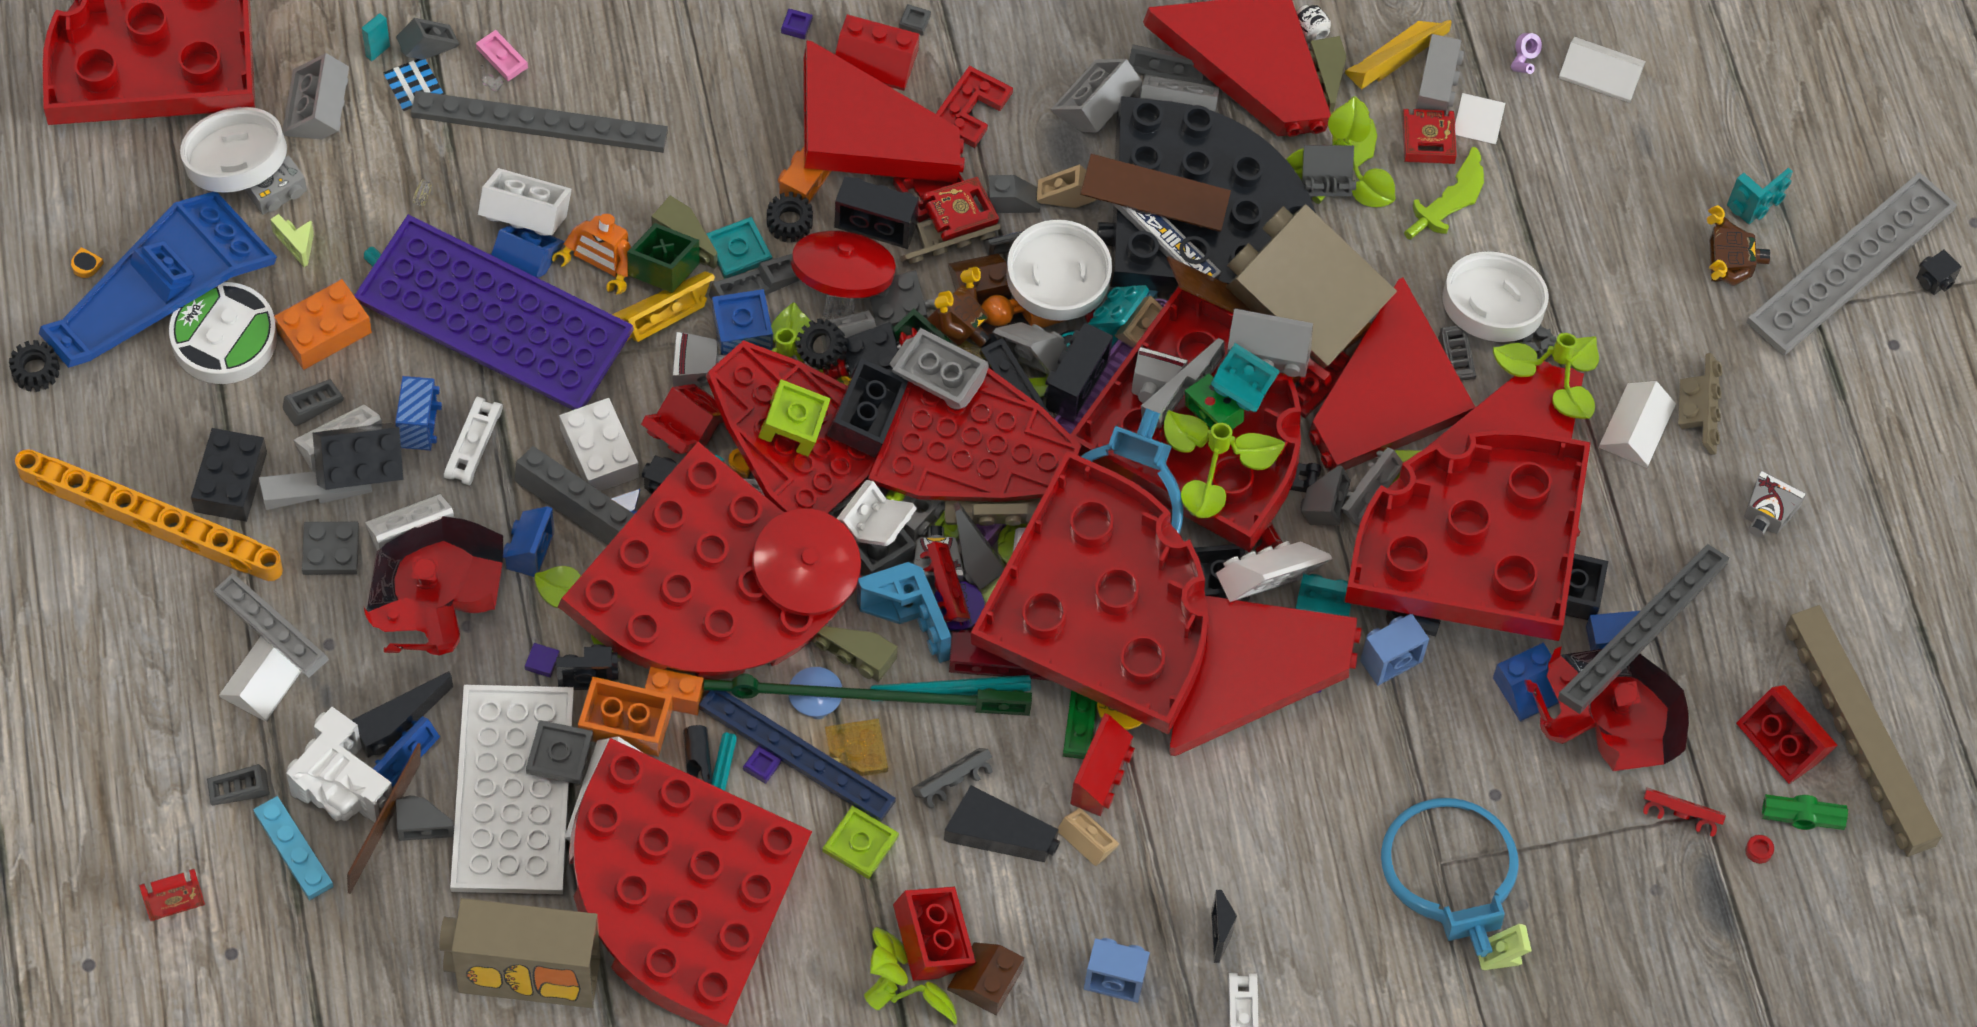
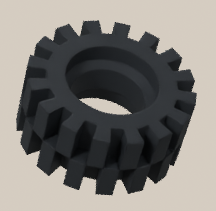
M789 192V197H785L784 193L780 194V199L775 196L773 203L769 202L767 209V227H769V232L771 234L774 233L776 239L782 236L783 242H787V238H791V242H796V237L801 240L804 234L807 236L813 226L812 205L808 204L809 200L806 197L802 200L801 194L793 197V192ZM785 212H795L799 214L800 219L794 223H786L780 219V216Z
M817 319V323L813 320L809 321L810 327L804 325L802 327L804 333L799 332L797 335L800 338V341H796V346L799 347L797 349L798 354L806 363L813 368L816 367L818 370H822L823 367L826 370L831 369L830 364L837 366L839 363L836 360L838 358L843 360L842 352H847V347L844 345L848 344L847 339L844 337L845 334L830 320L825 319L824 322L822 319ZM822 335L828 336L831 341L829 348L823 353L814 352L813 344L815 340Z
M33 340V345H30L29 341L24 342L25 347L19 344L16 347L18 352L13 350L11 353L12 358H9V367L14 382L18 383L21 389L25 386L26 391L30 392L32 387L35 388V392L40 391V386H43L45 390L48 389V382L53 385L56 382L55 377H59L58 370H60V365L56 352H54L51 345L48 347L47 343L43 341L41 345H39L38 340ZM32 360H42L45 363L44 367L37 372H27L24 369L25 365Z

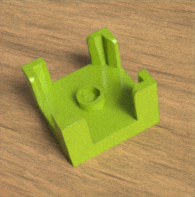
M781 379L773 393L770 402L771 406L758 438L771 442L775 433L800 442L796 452L808 457L817 441L831 398Z

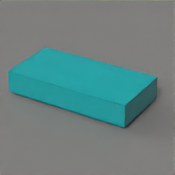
M380 13L362 27L365 55L371 61L390 47L387 18Z

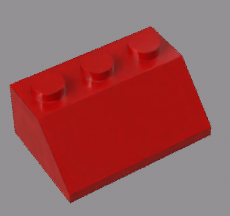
M847 14L839 35L835 55L887 86L904 91L919 51L920 34Z
M1785 685L1772 687L1736 722L1739 728L1788 784H1791L1818 765L1838 746Z
M1104 713L1076 775L1070 802L1071 805L1100 817L1104 808H1110L1115 796L1114 793H1111L1114 785L1120 786L1125 774L1122 767L1125 762L1130 763L1135 748L1132 747L1133 736L1109 714Z
M955 886L905 890L895 901L893 908L913 981L939 979L973 966L976 963Z

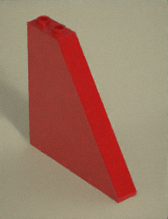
M1214 0L1148 7L1143 20L1144 26L1175 52L1192 60L1193 67L1278 137H1294L1306 133L1319 134L1326 131L1331 113L1292 0Z
M806 41L803 56L804 168L957 183L959 172L963 173L965 158L960 157V154L963 153L964 139L960 138L959 127L813 41Z
M1404 277L1398 279L1394 286L1397 292L1378 312L1311 424L1308 433L1309 439L1313 446L1318 447L1321 453V461L1324 467L1329 468L1330 471L1337 466H1342L1344 470L1350 469L1378 457L1376 453L1378 451L1384 452L1387 447L1395 450L1451 427L1475 408L1474 403Z
M1544 361L1541 365H1536L1534 375L1529 377H1512L1426 448L1436 443H1439L1446 452L1465 448L1469 433L1491 430H1520L1572 439L1575 418L1560 413L1552 402L1554 393L1557 390L1565 389V368L1553 366ZM1570 368V388L1575 386L1582 387L1584 373Z
M1205 596L1208 611L1205 651L1192 689L1174 722L1170 742V755H1180L1349 678L1350 669H1356L1358 653H1353L1354 643L1360 644L1362 628L1357 627V618L1239 600L1229 602L1225 598Z

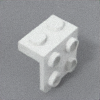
M866 480L837 519L849 529L856 542L888 546L896 539L904 525L910 521L911 516L916 511V506L910 502L886 499L874 481Z

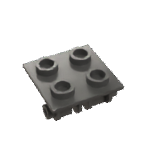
M1304 145L1302 182L1309 196H1352V190H1356V181L1353 180L1354 145Z

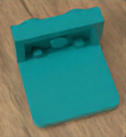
M1787 168L1763 189L1748 175L1742 173L1736 179L1727 206L1747 224L1752 223L1756 218L1761 220L1773 204L1775 206L1779 205L1786 197L1785 190L1792 182L1790 178L1793 171Z
M1146 285L1113 288L1108 293V298L1102 306L1094 311L1093 318L1088 324L1112 335L1113 345L1118 339L1114 335L1127 322L1148 294L1149 288Z
M1234 343L1218 367L1211 385L1218 394L1224 397L1229 396L1237 401L1238 406L1242 409L1256 412L1264 395L1280 371Z
M1303 574L1296 609L1349 617L1351 603H1345L1348 581L1326 579L1318 574Z

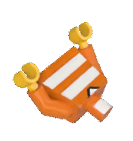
M611 214L595 216L591 221L586 220L573 228L564 242V249L556 252L552 257V261L554 262L559 255H562L564 263L561 267L565 266L571 261L570 252L573 250L574 256L616 277L615 280L607 283L606 289L608 292H611L616 284L618 287L616 295L622 294L627 289L624 278L628 277L627 251L631 248L628 242V232L626 229L614 224L615 218Z

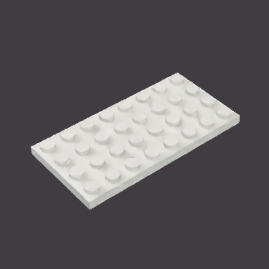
M464 685L451 892L563 894L566 839L564 837L567 830L569 782L526 774V766L539 720L572 726L574 687Z

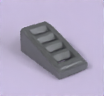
M1457 325L1441 328L1438 339L1454 368L1467 366V369L1456 371L1460 380L1475 379L1476 372L1468 333ZM1461 346V349H1454V350H1451V349H1450V348H1452V347ZM1463 356H1464V359H1459V360H1453V359H1452V358L1463 357Z
M329 379L284 396L283 410L293 425L297 426L343 401L344 397L332 380ZM326 390L330 398H326L323 391ZM314 396H317L319 402L315 400Z
M259 764L207 778L212 806L270 795L266 770ZM253 778L256 780V786H254ZM241 780H245L246 782L245 789L242 788ZM230 782H234V792H231ZM218 784H223L224 795H220Z

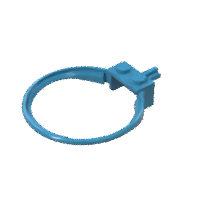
M1146 408L1137 433L1115 426L1109 444L1092 449L1081 457L1092 462L1098 458L1108 456V451H1114V454L1160 470L1157 474L1165 484L1171 500V525L1180 534L1183 522L1181 491L1175 477L1166 465L1172 446L1152 439L1161 414Z
M1436 798L1409 807L1392 822L1382 843L1381 864L1388 885L1397 898L1411 910L1441 922L1448 941L1470 936L1476 955H1481V957L1487 956L1493 950L1486 932L1501 929L1505 916L1501 904L1510 894L1518 875V853L1511 834L1503 823L1488 810L1465 800ZM1436 807H1456L1468 811L1471 809L1491 821L1503 836L1509 853L1507 876L1501 886L1495 891L1492 902L1451 912L1449 906L1444 907V910L1439 909L1440 904L1425 900L1405 888L1396 876L1391 858L1392 843L1400 826L1417 813Z

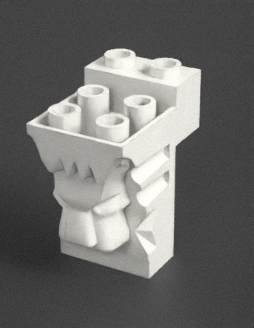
M331 707L326 713H321L314 723L316 739H312L307 744L302 756L299 759H294L287 768L286 776L291 796L305 803L312 801L318 808H324L335 821H347L360 812L365 818L375 823L392 792L391 782L355 756L362 748L358 725Z

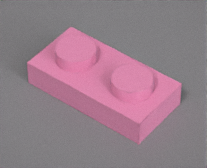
M494 30L476 43V49L507 81H510L528 68L527 61L497 30Z

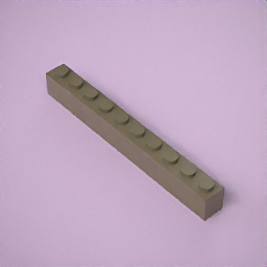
M1817 605L1792 614L1786 625V634L1790 641H1794L1798 649L1800 661L1806 664L1810 672L1812 684L1818 687L1822 695L1824 707L1830 710L1833 715L1835 728L1839 733L1843 734L1846 740V748L1851 756L1854 755L1861 777L1867 780L1873 800L1879 803L1883 811L1885 823L1891 826L1894 831L1898 847L1904 850L1907 857L1936 847L1942 834L1821 606Z

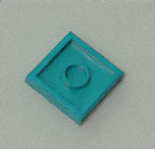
M752 217L706 233L717 251V265L724 279L758 268L760 263L772 260V255Z

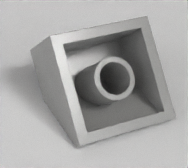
M1020 322L995 328L993 331L998 340L1004 338L1018 363L1049 374L1052 370H1057L1063 350H1069L1064 344L1065 339L1060 334L1054 331L1048 333L1036 324L1030 326Z

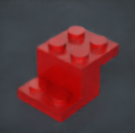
M688 384L672 387L657 414L645 415L641 425L648 429L647 433L650 436L668 444L667 447L677 454L688 453L697 442L706 447L718 424L724 423L715 398L697 385Z

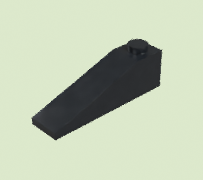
M449 671L352 719L358 725L361 745L368 758L385 753L389 747L393 746L403 736V731L407 732L413 726V721H418L453 688L452 675Z

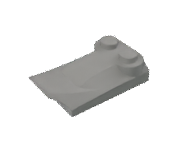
M922 328L914 337L905 340L890 362L893 373L945 400L946 404L954 409H961L969 404L982 385L989 368L987 361Z

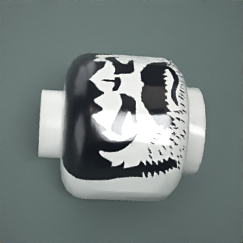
M1305 5L1296 12L1307 42L1324 39L1329 35L1331 21L1321 7L1318 5Z

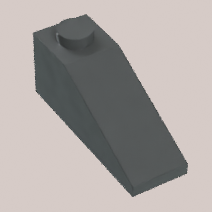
M957 502L954 504L965 569L963 575L971 585L975 583L981 590L1001 576L1005 564L961 504Z

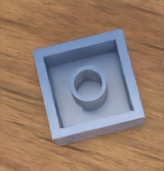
M1409 614L1404 618L1403 616L1396 617L1389 623V626L1383 629L1376 628L1366 636L1360 661L1377 686L1423 662L1429 637L1413 614Z
M1095 938L1087 968L1084 990L1138 1003L1150 952L1137 945L1124 946L1117 944L1116 941L1109 938H1102L1101 940Z

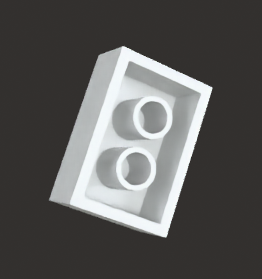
M498 168L482 187L478 215L485 216L490 221L509 223L515 228L534 230L539 235L552 236L567 217L572 189Z
M609 398L559 415L560 430L584 481L599 491H603L639 478L638 461Z

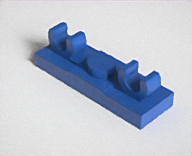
M422 716L418 721H413L412 728L408 732L403 731V736L390 748L381 760L375 761L376 766L373 769L389 780L392 788L397 783L417 744H421L422 757L440 738V735L428 718Z

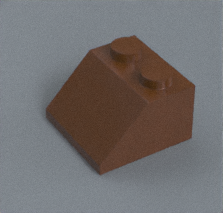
M998 253L948 263L955 291L961 285L966 286V283H963L960 278L964 270L972 267L980 269V280L973 282L977 289V301L980 306L988 297L993 295H1001L1011 300L1012 293L1008 287L1006 275L1007 264Z
M974 942L971 947L976 963L973 966L957 971L947 990L997 1016L1023 971L1025 957L998 944Z

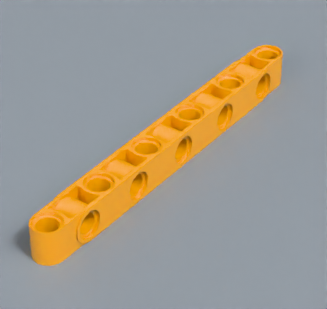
M22 450L16 455L15 464L21 480L41 488L47 493L240 572L251 574L266 581H275L282 575L283 568L278 551L248 536L34 450ZM28 464H34L30 468H24ZM75 484H82L77 488L72 487ZM124 503H129L127 507H119ZM171 523H178L174 527H168ZM221 542L226 543V544H225L224 546H222V547H217V546H216L218 543H221ZM268 562L275 563L270 567L264 566Z

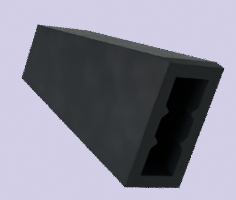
M972 785L963 797L944 832V841L948 843L1039 862H1045L1049 854L1053 856L1060 844V841L1057 840L1059 829Z

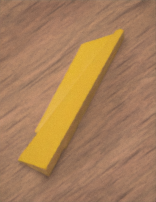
M1447 20L1442 23L1417 21L1362 62L1346 69L1345 74L1361 90L1375 80L1380 82L1429 47L1432 34L1444 36L1450 32L1452 21Z
M704 271L683 281L673 293L663 290L612 315L632 324L634 330L628 340L633 338L634 341L639 342L703 308L707 300L705 295L710 281H714L715 278L714 274Z

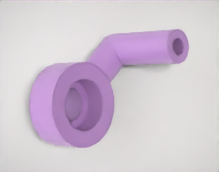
M1523 33L1516 40L1517 56L1511 64V69L1515 72L1531 74L1534 72V65L1524 62L1527 58L1532 59L1539 55L1542 42L1536 34Z

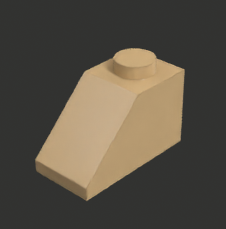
M1080 164L1038 180L1037 201L1041 204L1077 208L1094 202L1096 199L1080 195L1086 174V169Z

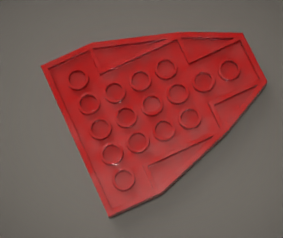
M744 340L707 372V381L729 434L765 497L783 512L805 508L830 514L869 478L878 453L874 458L826 436L847 385L798 360ZM781 379L831 398L817 441L808 457L796 452L800 442L775 433L771 442L758 438L762 425L767 418L773 393Z
M988 368L982 385L969 404L961 409L949 407L945 400L908 382L868 480L874 481L877 486L918 500L1009 502L1038 499L1044 495L1066 451L1079 456L1081 444L1041 405Z

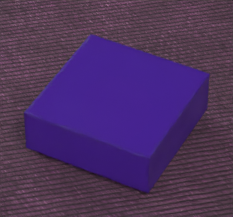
M788 9L781 27V33L805 40L813 20V15Z
M534 643L526 661L525 670L551 678L556 666V657L560 656V651Z
M758 746L744 764L743 771L766 784L781 764V759Z

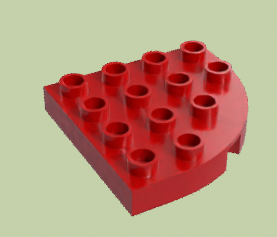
M75 0L68 11L64 12L56 9L53 14L43 48V108L48 125L207 114L236 107L255 108L250 0Z
M1178 286L1070 434L1081 444L1079 456L1081 457L1092 449L1109 444L1115 426L1137 433L1142 421L1141 405L1143 403L1139 400L1138 395L1133 394L1131 390L1140 347L1188 360V365L1214 341L1220 338L1224 340L1225 355L1211 375L1214 377L1218 367L1227 355L1233 313L1182 290ZM1279 372L1264 395L1256 412L1244 410V422L1232 430V436L1235 437V441L1237 437L1247 433L1267 435L1284 441L1285 446L1276 461L1270 467L1263 470L1248 468L1240 462V454H1234L1230 445L1226 452L1218 454L1211 484L1220 486L1225 490L1226 502L1222 510L1214 516L1198 518L1193 516L1183 505L1184 517L1248 552L1253 549L1286 500L1299 464L1301 408L1298 393L1291 376L1283 375ZM1184 394L1173 412L1197 417L1185 406ZM1164 424L1161 428L1156 427L1152 439L1169 445L1164 434ZM1208 442L1203 447L1196 445L1194 450L1188 453L1177 451L1171 447L1166 465L1175 477L1180 491L1190 481L1200 480L1207 483L1214 453L1210 449ZM1108 451V456L1092 461L1135 482L1152 494L1161 504L1172 509L1167 488L1157 474L1160 470L1114 454V451Z
M1491 430L1469 433L1465 448L1446 452L1439 443H1436L1420 451L1402 464L1400 476L1388 488L1381 485L1377 489L1365 510L1355 541L1345 603L1559 641L1564 626L1591 442L1520 430Z
M697 442L561 598L558 608L606 647H612L613 652H618V655L636 665L649 670L650 667L664 670L668 667L680 671L696 672V676L703 677L704 679L722 680L735 678L743 674L747 669L770 663L771 666L777 665L796 654L810 643L824 626L828 625L857 590V584L849 597L840 606L820 615H795L780 609L770 602L762 593L755 580L752 568V554L756 540L763 528L772 519L784 512L701 443Z
M1066 451L971 631V644L1169 734L1192 689L1205 651L1208 611L1204 591L1205 577L1199 558L1190 539L1183 541L1179 533L1170 524L1171 513L1152 494L1120 474Z
M610 738L581 799L571 832L569 863L574 864L578 887L573 896L578 912L598 914L599 938L605 948L615 958L611 968L632 989L656 1005L702 1027H727L812 831Z

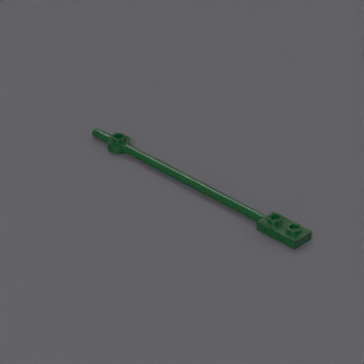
M746 673L738 675L732 681L704 679V690L728 691L742 699L753 698L758 693L945 704L975 706V713L1030 716L1032 693L1022 690L997 691L993 688H987L984 690L978 689L977 695L777 684L761 683L752 675Z

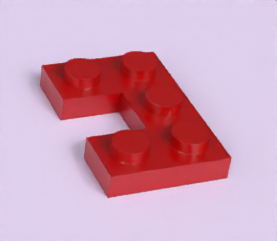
M969 65L936 114L959 127L960 138L964 139L965 144L975 148L988 130V124L969 115L970 111L978 100L1001 111L1012 95L1013 87Z

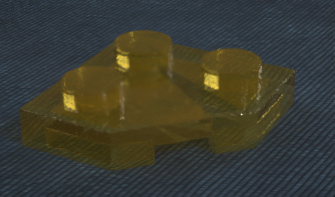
M879 718L825 727L830 757L860 776L888 772Z

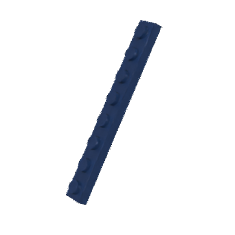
M710 690L699 704V710L753 744L780 758L788 766L881 822L895 804L896 798L728 692Z

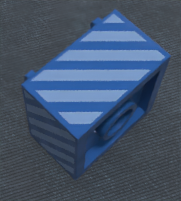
M764 289L712 297V313L721 355H727L743 340L768 350L773 349V332Z
M402 376L395 422L400 431L401 448L431 451L432 444L437 443L434 428L437 410H442V403L437 401L440 387L435 386V379Z

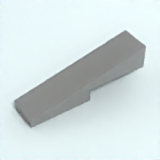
M1218 338L1144 402L1141 405L1142 418L1146 408L1160 413L1161 415L1156 427L1161 428L1167 411L1174 410L1184 396L1185 390L1207 374H1212L1225 355L1224 340Z
M316 471L259 477L266 510L319 499L320 503L372 492L371 484L325 490L317 485Z

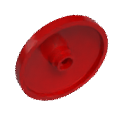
M822 231L803 237L794 246L791 259L792 269L803 283L819 292L843 298H864L885 291L892 284L896 269L893 256L880 243L863 235L845 231Z
M803 508L784 512L772 519L763 528L754 545L752 568L760 590L775 606L795 615L815 616L830 612L849 597L859 579L861 557L855 538L841 521L823 511Z

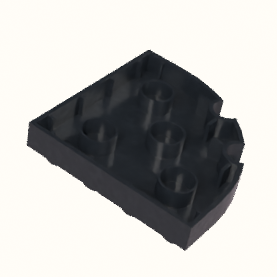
M1121 96L1117 110L1115 160L1231 190L1221 232L1166 218L1186 237L1180 244L1179 252L1181 257L1188 263L1201 264L1209 259L1221 271L1218 280L1229 284L1236 277V274L1227 265L1248 243L1258 252L1265 246L1271 237L1262 227L1281 207L1284 206L1294 215L1306 204L1315 212L1311 198L1292 166L1278 150L1248 127L1201 105ZM1113 205L1110 287L1146 285L1149 290L1174 293L1179 285L1167 257L1159 250L1157 238L1150 232L1140 231ZM1133 209V210H1135L1136 212H1138V213H1140V214H1145V215L1151 214V213H1147V212H1143V211H1140V210ZM1187 242H1191L1205 256L1198 260L1187 257L1184 253V245Z

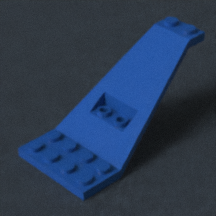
M210 192L178 201L152 225L62 320L41 326L38 334L49 346L51 345L54 352H56L68 368L83 364L107 352L230 278L274 265L277 256L218 192Z

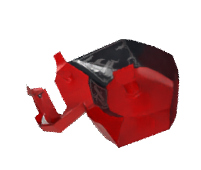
M442 516V519L421 527L412 528L378 550L367 610L364 608L366 618L373 627L379 628L384 632L417 630L424 632L429 641L426 644L390 643L387 647H384V653H400L404 649L427 651L430 654L440 656L453 652L460 642V631L455 610L467 613L495 610L503 563V535L475 522Z
M1562 646L1554 649L1548 664L1547 678L1557 699L1559 692L1602 649L1560 655ZM1639 654L1580 714L1559 701L1561 713L1555 719L1551 718L1538 685L1531 680H1524L1527 691L1533 693L1541 716L1540 728L1549 740L1563 744L1595 727L1598 750L1612 771L1664 765L1686 750L1689 710L1684 690L1665 671L1642 654Z

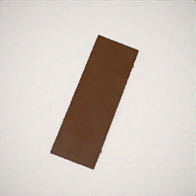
M1091 154L1080 195L1221 232L1231 190Z
M1169 256L1167 257L1180 289L1234 313V309L1253 312L1226 288L1228 284Z
M420 743L415 747L347 873L349 894H351L396 810V799H402L421 764Z

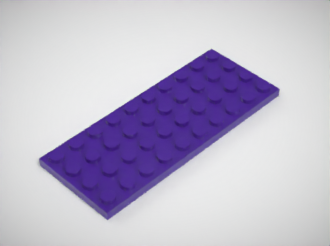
M409 214L354 295L361 305L571 410L587 405L634 330L632 324Z

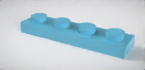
M278 796L253 809L258 821L309 901L334 887L330 877Z

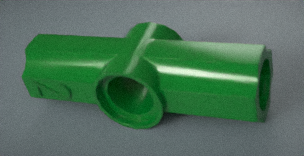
M1765 794L1761 816L1762 819L1792 823L1793 827L1801 830H1810L1815 827L1845 830L1848 809L1847 805L1818 802L1816 797L1810 795H1798L1794 798Z

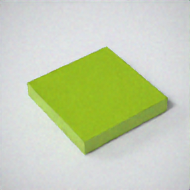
M852 805L822 848V852L865 878L870 879L899 837V833Z

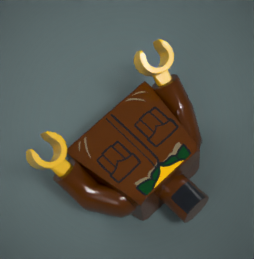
M1717 205L1708 209V212L1712 215L1707 217V223L1716 225L1709 239L1711 281H1723L1731 286H1735L1751 278L1757 264H1769L1770 249H1756V239L1753 233H1748L1730 222L1725 217L1722 207Z
M972 267L964 270L960 275L962 282L966 283V286L961 285L953 294L950 291L938 294L934 302L937 309L927 320L957 345H961L970 338L981 348L991 337L980 327L988 319V314L978 303L977 289L973 282H977L981 278L980 269Z

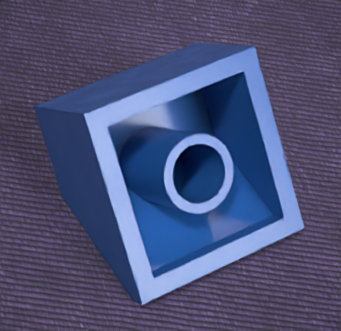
M509 225L499 230L491 255L539 278L546 274L553 263V255L561 250L564 241L551 235H539L534 230L520 229Z
M546 506L523 511L520 520H515L511 535H513L511 543H506L503 550L506 569L535 577V573L540 572L555 533L553 509Z
M1544 642L1497 664L1493 675L1494 681L1520 722L1539 713L1533 693L1527 691L1524 683L1525 679L1531 680L1538 685L1547 709L1559 703L1547 678L1548 664L1552 655Z

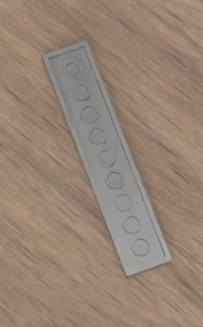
M1919 172L1750 315L1746 323L1785 356L1951 214L1957 204Z

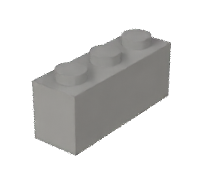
M1432 34L1416 109L1444 110V115H1446L1447 107H1453L1456 92L1451 91L1452 85L1457 86L1460 71H1456V65L1461 66L1464 51L1460 50L1462 40Z

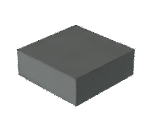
M907 4L899 23V28L919 33L923 36L931 17V11Z

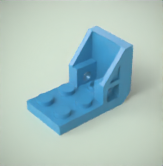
M906 562L858 579L857 605L860 612L898 624L917 619L921 631L926 632L929 637L927 644L931 655L936 654L939 663L950 660L951 634L922 567ZM913 603V606L910 608L904 606Z

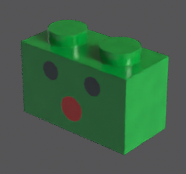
M1210 373L1185 390V406L1199 419L1204 421L1210 430L1216 423H1225L1233 430L1244 422V409L1239 407L1234 399L1229 396L1224 397L1214 390V387L1211 385L1214 377Z

